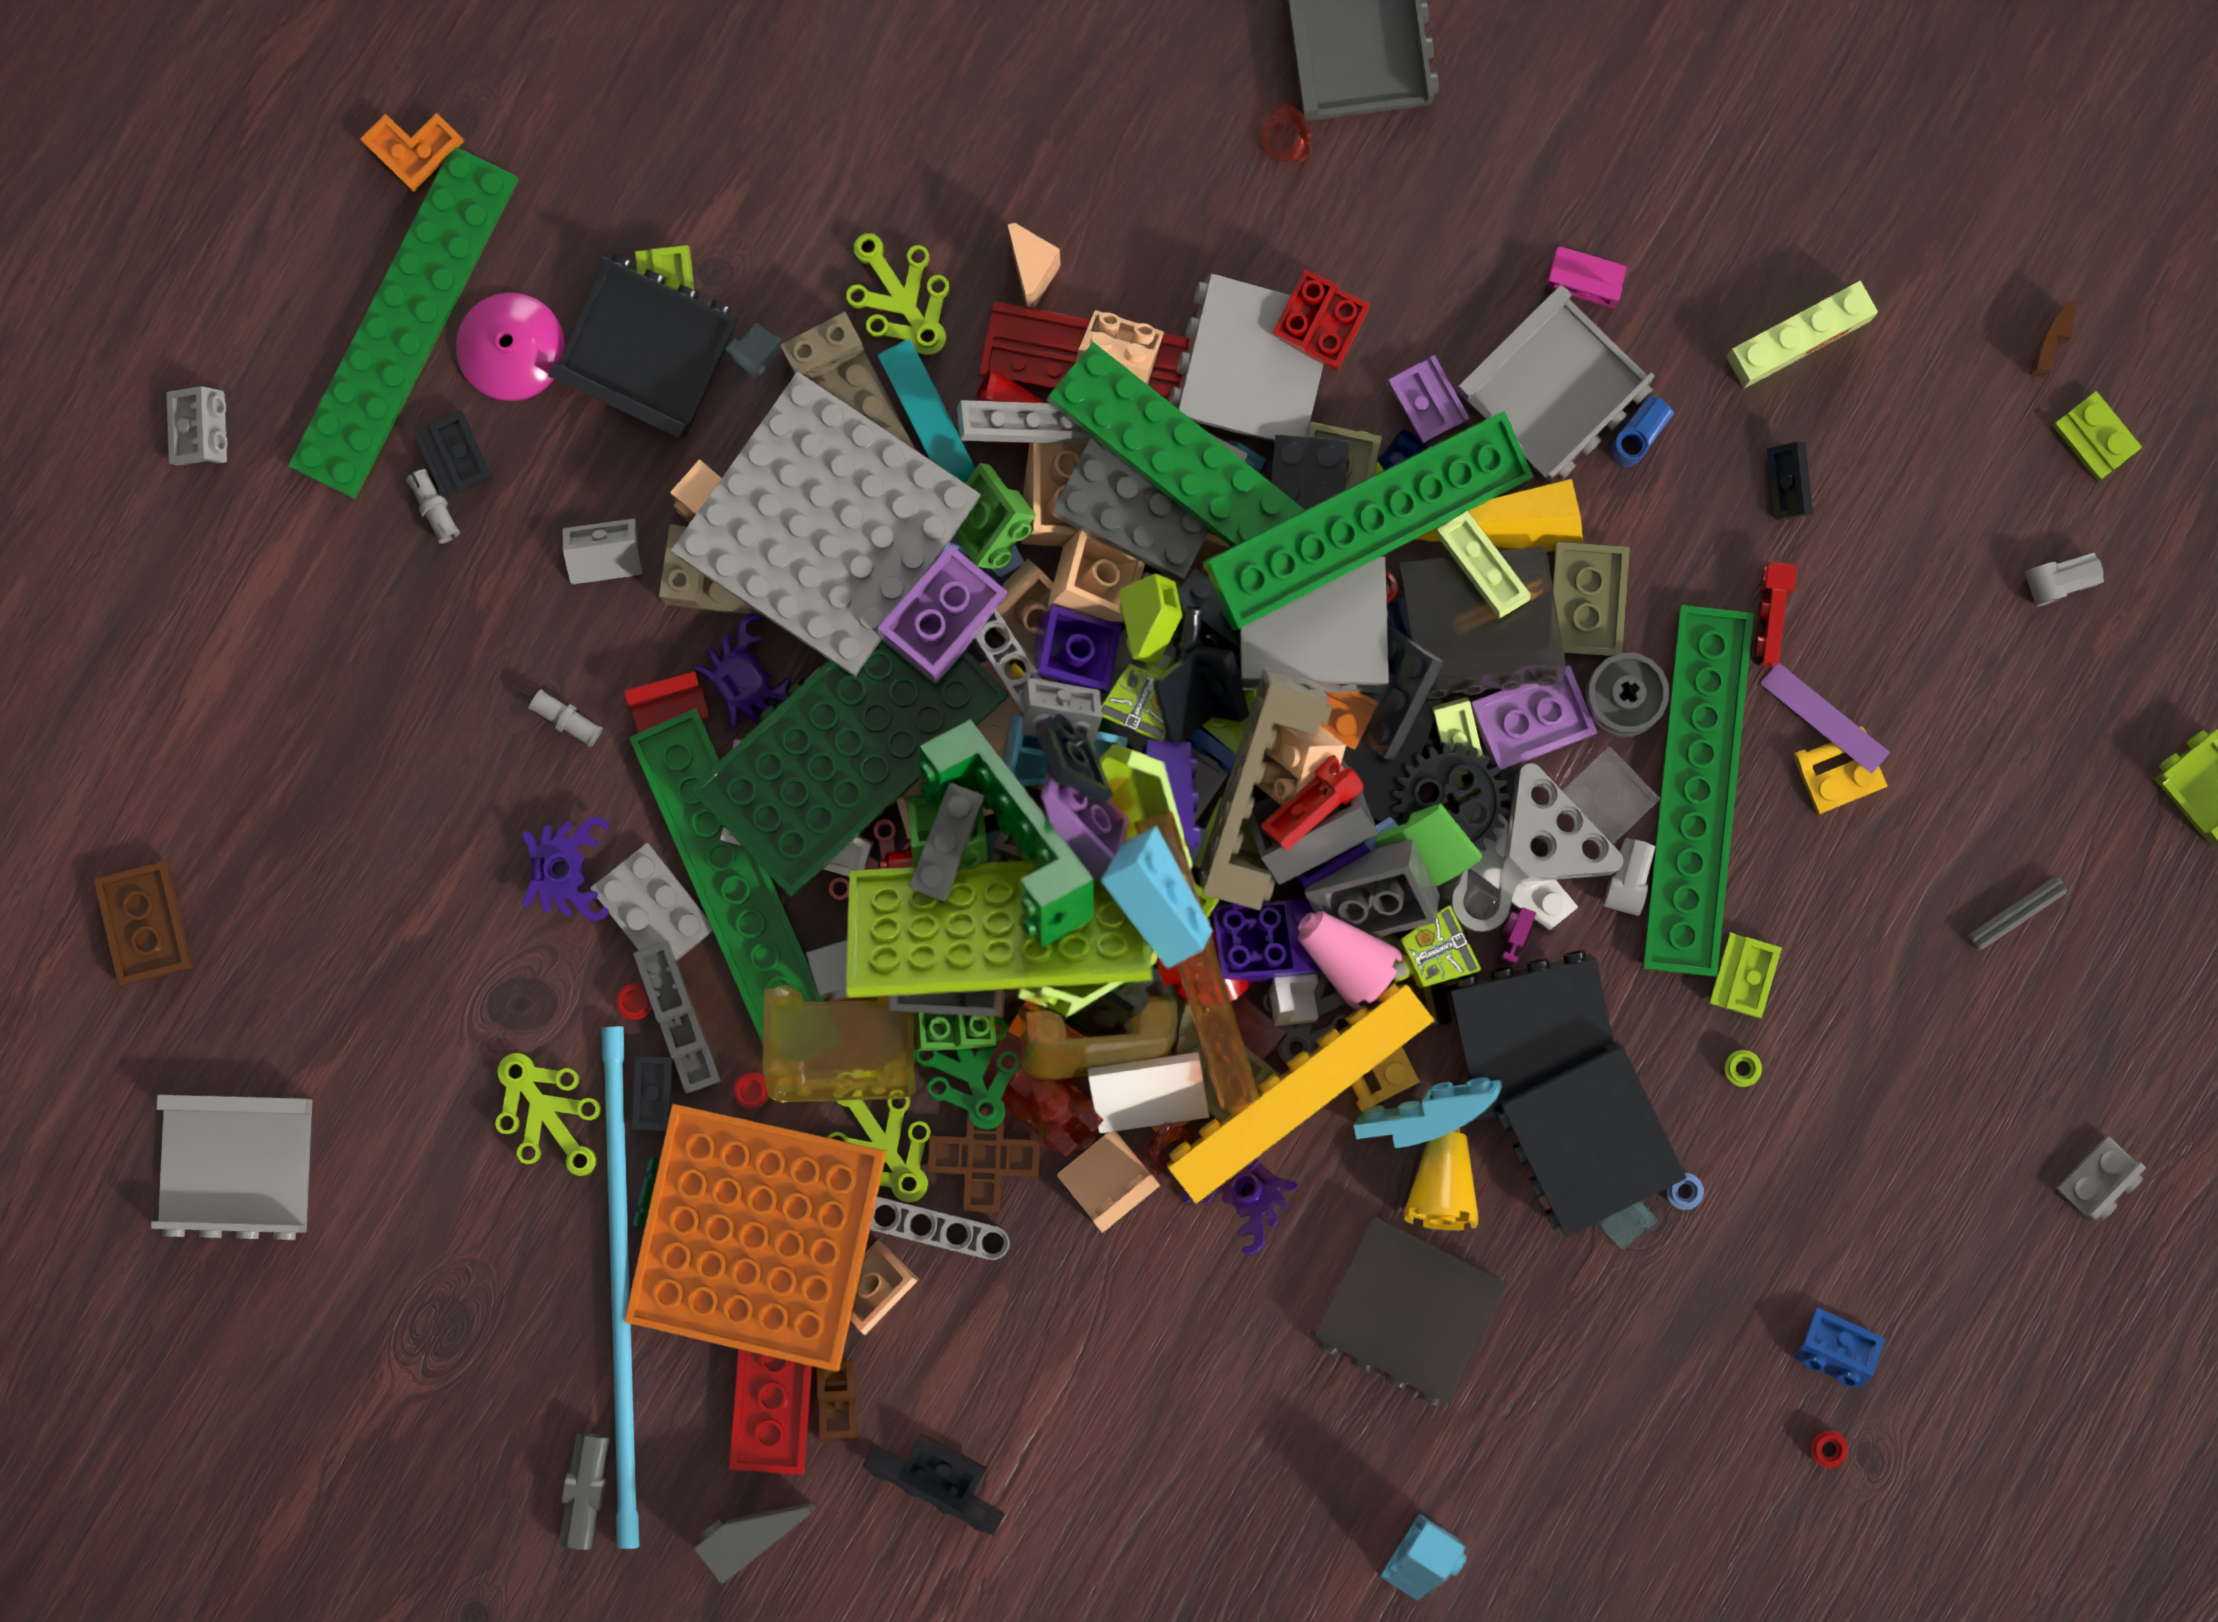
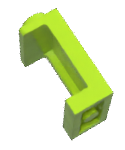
M2203 729L2186 743L2190 749L2179 757L2177 753H2174L2159 765L2162 772L2154 780L2210 846L2218 844V729L2208 734Z

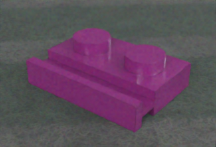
M1522 907L1515 913L1511 912L1507 916L1500 931V935L1505 937L1502 946L1507 947L1506 952L1498 955L1496 961L1508 966L1517 962L1518 957L1514 956V952L1523 947L1537 912Z

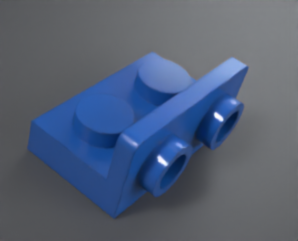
M1817 1307L1812 1313L1803 1342L1796 1350L1793 1358L1803 1363L1809 1370L1823 1372L1836 1378L1844 1386L1861 1389L1874 1374L1885 1338Z

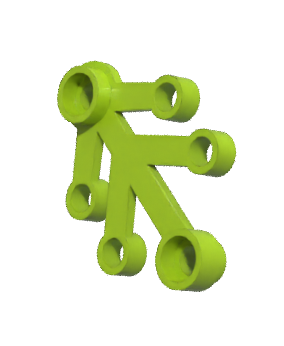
M872 233L860 235L854 243V252L857 259L861 263L873 267L891 296L868 292L862 285H853L846 294L848 303L856 309L865 306L904 314L911 326L888 323L884 316L872 315L866 323L869 335L873 338L886 336L900 340L910 338L919 354L925 356L937 354L946 343V333L943 326L939 323L943 299L949 293L948 280L941 275L932 276L928 280L927 289L930 299L924 318L916 304L923 271L930 260L928 250L921 245H915L909 249L907 258L910 265L904 289L882 256L884 249L880 238ZM865 242L874 243L875 249L872 252L865 253L862 251L861 248ZM915 252H922L925 254V259L921 263H915L912 260V255ZM934 282H943L945 289L940 293L934 292L931 289ZM855 291L864 293L865 296L861 302L851 300V295ZM881 321L884 323V329L880 332H874L871 330L872 323ZM923 332H933L935 335L934 339L931 342L922 341L921 335Z
M513 1053L504 1057L498 1067V1077L501 1083L506 1086L502 1113L495 1122L497 1130L503 1134H513L519 1128V1119L516 1113L521 1092L530 1103L524 1142L517 1150L518 1159L524 1164H533L539 1160L541 1150L538 1145L543 1121L567 1154L566 1166L568 1170L578 1176L592 1173L597 1165L595 1152L588 1147L579 1146L555 1112L575 1114L584 1120H594L601 1112L600 1104L592 1098H585L580 1101L543 1095L534 1083L557 1084L560 1089L570 1091L579 1084L578 1073L569 1068L557 1071L535 1067L528 1056L520 1053ZM518 1064L522 1068V1075L514 1079L510 1075V1068ZM570 1072L574 1077V1082L566 1087L562 1084L561 1077L564 1073ZM587 1102L595 1105V1113L589 1117L582 1111L583 1105ZM506 1116H510L514 1121V1125L510 1130H504L501 1126V1121ZM527 1146H532L535 1149V1156L531 1160H526L523 1157V1149ZM578 1154H583L587 1158V1163L583 1168H578L574 1164V1158Z
M844 1077L838 1080L833 1089L835 1100L840 1105L851 1109L872 1142L847 1138L841 1132H834L828 1138L832 1139L835 1136H841L844 1142L887 1151L885 1162L893 1173L882 1172L879 1186L892 1188L894 1195L903 1202H915L921 1199L927 1191L928 1180L920 1166L925 1142L929 1139L931 1130L926 1123L921 1121L910 1125L908 1136L912 1141L905 1164L898 1154L897 1148L904 1113L910 1106L908 1094L903 1091H894L889 1095L888 1106L890 1112L886 1132L884 1133L862 1100L864 1091L861 1083L852 1077ZM845 1085H852L854 1087L855 1094L850 1099H845L841 1095V1089ZM896 1095H903L906 1099V1104L901 1109L894 1108L892 1100ZM918 1125L924 1126L927 1132L926 1136L921 1140H917L913 1136V1129ZM906 1177H913L915 1179L916 1187L914 1190L906 1191L903 1188L902 1182Z

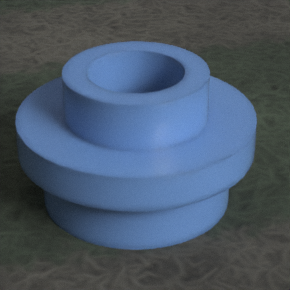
M1685 1173L1687 1179L1666 1189L1669 1202L1681 1210H1689L1696 1207L1701 1202L1704 1194L1701 1181L1690 1173ZM1682 1184L1688 1185L1691 1189L1690 1196L1685 1199L1681 1198L1678 1194V1188Z

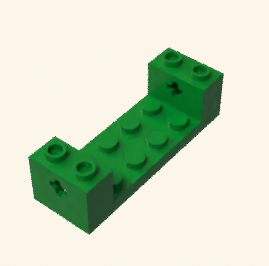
M970 719L921 745L918 769L921 774L922 783L919 784V789L928 804L934 803L939 810L949 783L986 796L983 807L986 810L991 808L997 816V822L1002 832L1006 836L1011 835L1016 841L1017 849L1023 860L1027 863L1031 861L1037 869L1036 872L1021 879V896L1018 898L1021 906L1019 922L1028 937L1034 936L1040 946L1044 947L1093 920V878Z

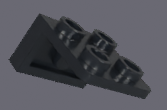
M1198 645L1154 682L1155 694L1170 743L1180 744L1212 717L1242 722L1249 716V709L1233 651Z

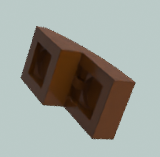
M2069 301L2046 327L2033 357L2030 376L2044 378L2052 371L2056 344L2064 345L2072 338L2077 302Z
M854 1361L841 1362L839 1371L817 1367L820 1441L858 1440Z

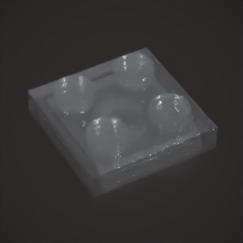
M1610 746L1563 790L1564 794L1612 844L1661 799Z

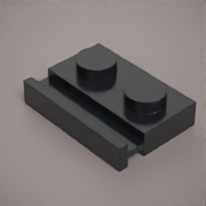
M462 410L434 422L429 427L420 431H414L443 498L448 499L458 492H464L493 479Z
M1109 991L1067 1017L1050 1008L1046 1012L1109 1051L1135 1006Z

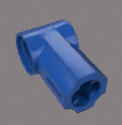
M1649 394L1622 432L1619 433L1611 446V456L1618 465L1622 467L1634 466L1646 454L1649 447L1675 413L1666 402L1659 397ZM1621 441H1633L1637 445L1638 454L1629 455L1625 453L1621 447Z

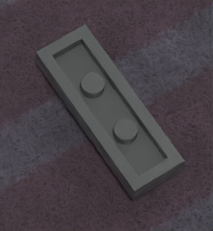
M949 783L910 883V889L946 902L986 796Z

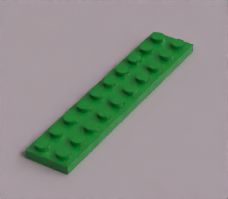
M457 147L447 155L288 465L291 469L356 500L519 181L517 176Z
M1498 412L1202 563L1232 630H1238L1534 477L1506 412Z
M1686 605L1679 606L1655 836L1656 847L1653 855L1642 969L1717 977L1754 613Z
M698 709L690 710L629 737L774 1072L779 1073L844 1044L825 999L819 996L810 965L771 876L743 846L720 840L724 826L689 790L720 761Z

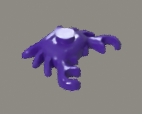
M757 613L747 614L740 620L737 629V643L733 650L730 649V634L723 636L721 644L722 659L719 658L714 648H708L709 660L714 667V671L699 664L693 666L697 673L714 684L726 702L732 729H736L738 726L739 716L737 709H740L752 722L757 723L759 721L758 715L751 708L752 706L764 712L771 706L766 704L765 700L772 699L783 703L788 698L786 692L788 685L791 683L790 679L785 678L776 687L771 688L768 683L771 675L763 670L759 663V656L750 655L747 652L749 646L762 640L760 634L752 635L747 629L750 622L756 621L760 623L763 620L762 616Z
M598 816L589 817L570 838H565V836L572 828V823L565 822L559 828L552 841V828L550 825H546L541 834L539 846H537L530 832L524 831L522 833L532 858L531 880L522 901L524 907L529 906L535 899L537 892H539L541 905L545 913H550L551 911L550 898L552 897L558 909L565 916L572 915L570 908L565 903V900L569 899L588 920L600 921L607 917L609 914L608 908L603 907L597 913L590 910V902L598 898L597 891L580 893L577 890L578 886L585 880L582 876V862L585 857L578 852V847L581 845L594 847L599 845L598 840L590 836V830L596 825L601 826L604 830H608L610 824L605 819Z
M1256 1157L1204 1197L1202 1201L1205 1205H1209L1215 1195L1223 1192L1222 1200L1225 1204H1231L1236 1208V1212L1240 1217H1250V1220L1239 1228L1238 1234L1242 1237L1249 1234L1254 1235L1253 1244L1243 1246L1241 1249L1245 1255H1253L1264 1246L1263 1219L1266 1216L1268 1217V1224L1271 1228L1277 1225L1275 1203L1283 1210L1288 1209L1285 1198L1279 1192L1280 1189L1294 1191L1298 1189V1184L1279 1178L1276 1175L1274 1176ZM1184 1189L1183 1200L1189 1204L1192 1198Z

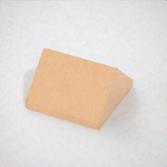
M1016 223L1008 224L1010 243L1026 307L1035 308L1061 265L1060 249Z
M879 1240L864 1254L850 1319L864 1335L919 1280Z

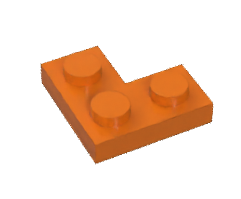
M437 113L412 138L386 114L360 138L362 143L413 192L445 161L447 155L455 147L458 148L464 142L463 138Z

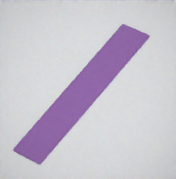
M1780 663L1762 680V686L1870 773H1873L1890 754L1881 744Z

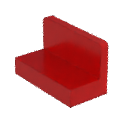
M695 671L624 691L627 704L632 709L638 733L695 708L698 709L702 720L709 717L700 678Z

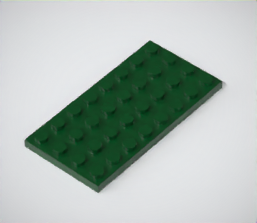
M881 639L856 677L830 660L825 663L689 790L792 898L921 779L918 769L921 745L970 719L977 727L1009 697V694L966 649L935 685Z

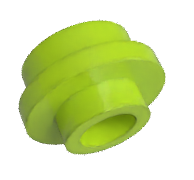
M1739 1050L1733 1052L1726 1059L1724 1071L1727 1079L1732 1084L1739 1087H1747L1753 1085L1760 1078L1762 1065L1759 1058L1753 1052ZM1741 1061L1747 1063L1749 1071L1745 1076L1739 1075L1736 1071V1066Z

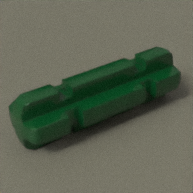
M651 1157L648 1160L645 1171L648 1172V1175L644 1177L637 1204L640 1208L639 1212H635L633 1225L636 1228L645 1230L660 1158Z

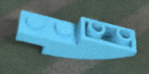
M1476 1078L1470 1080L1465 1085L1453 1086L1450 1082L1439 1083L1428 1090L1421 1105L1419 1101H1408L1400 1104L1397 1108L1385 1109L1381 1105L1366 1108L1360 1113L1353 1125L1356 1139L1392 1135L1395 1148H1400L1441 1137L1467 1124L1486 1110L1496 1100L1502 1088L1501 1080L1489 1081L1488 1078Z

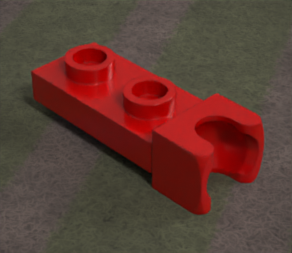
M1768 562V565L1763 568L1760 592L1767 593V599L1761 598L1758 619L1764 620L1762 635L1757 634L1754 646V656H1760L1758 666L1774 668L1779 664L1786 597L1795 589L1796 565Z
M1335 755L1330 756L1314 771L1315 778L1260 825L1264 833L1286 852L1341 802L1347 805L1363 790V784L1351 767L1344 769Z

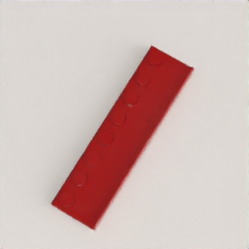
M994 301L979 375L984 377L990 369L1000 372L1015 383L1054 390L1074 366L1078 350L1091 319ZM1164 333L1148 386L1169 401L1173 388H1179L1182 374L1177 373L1178 362L1182 352L1187 353L1190 339Z

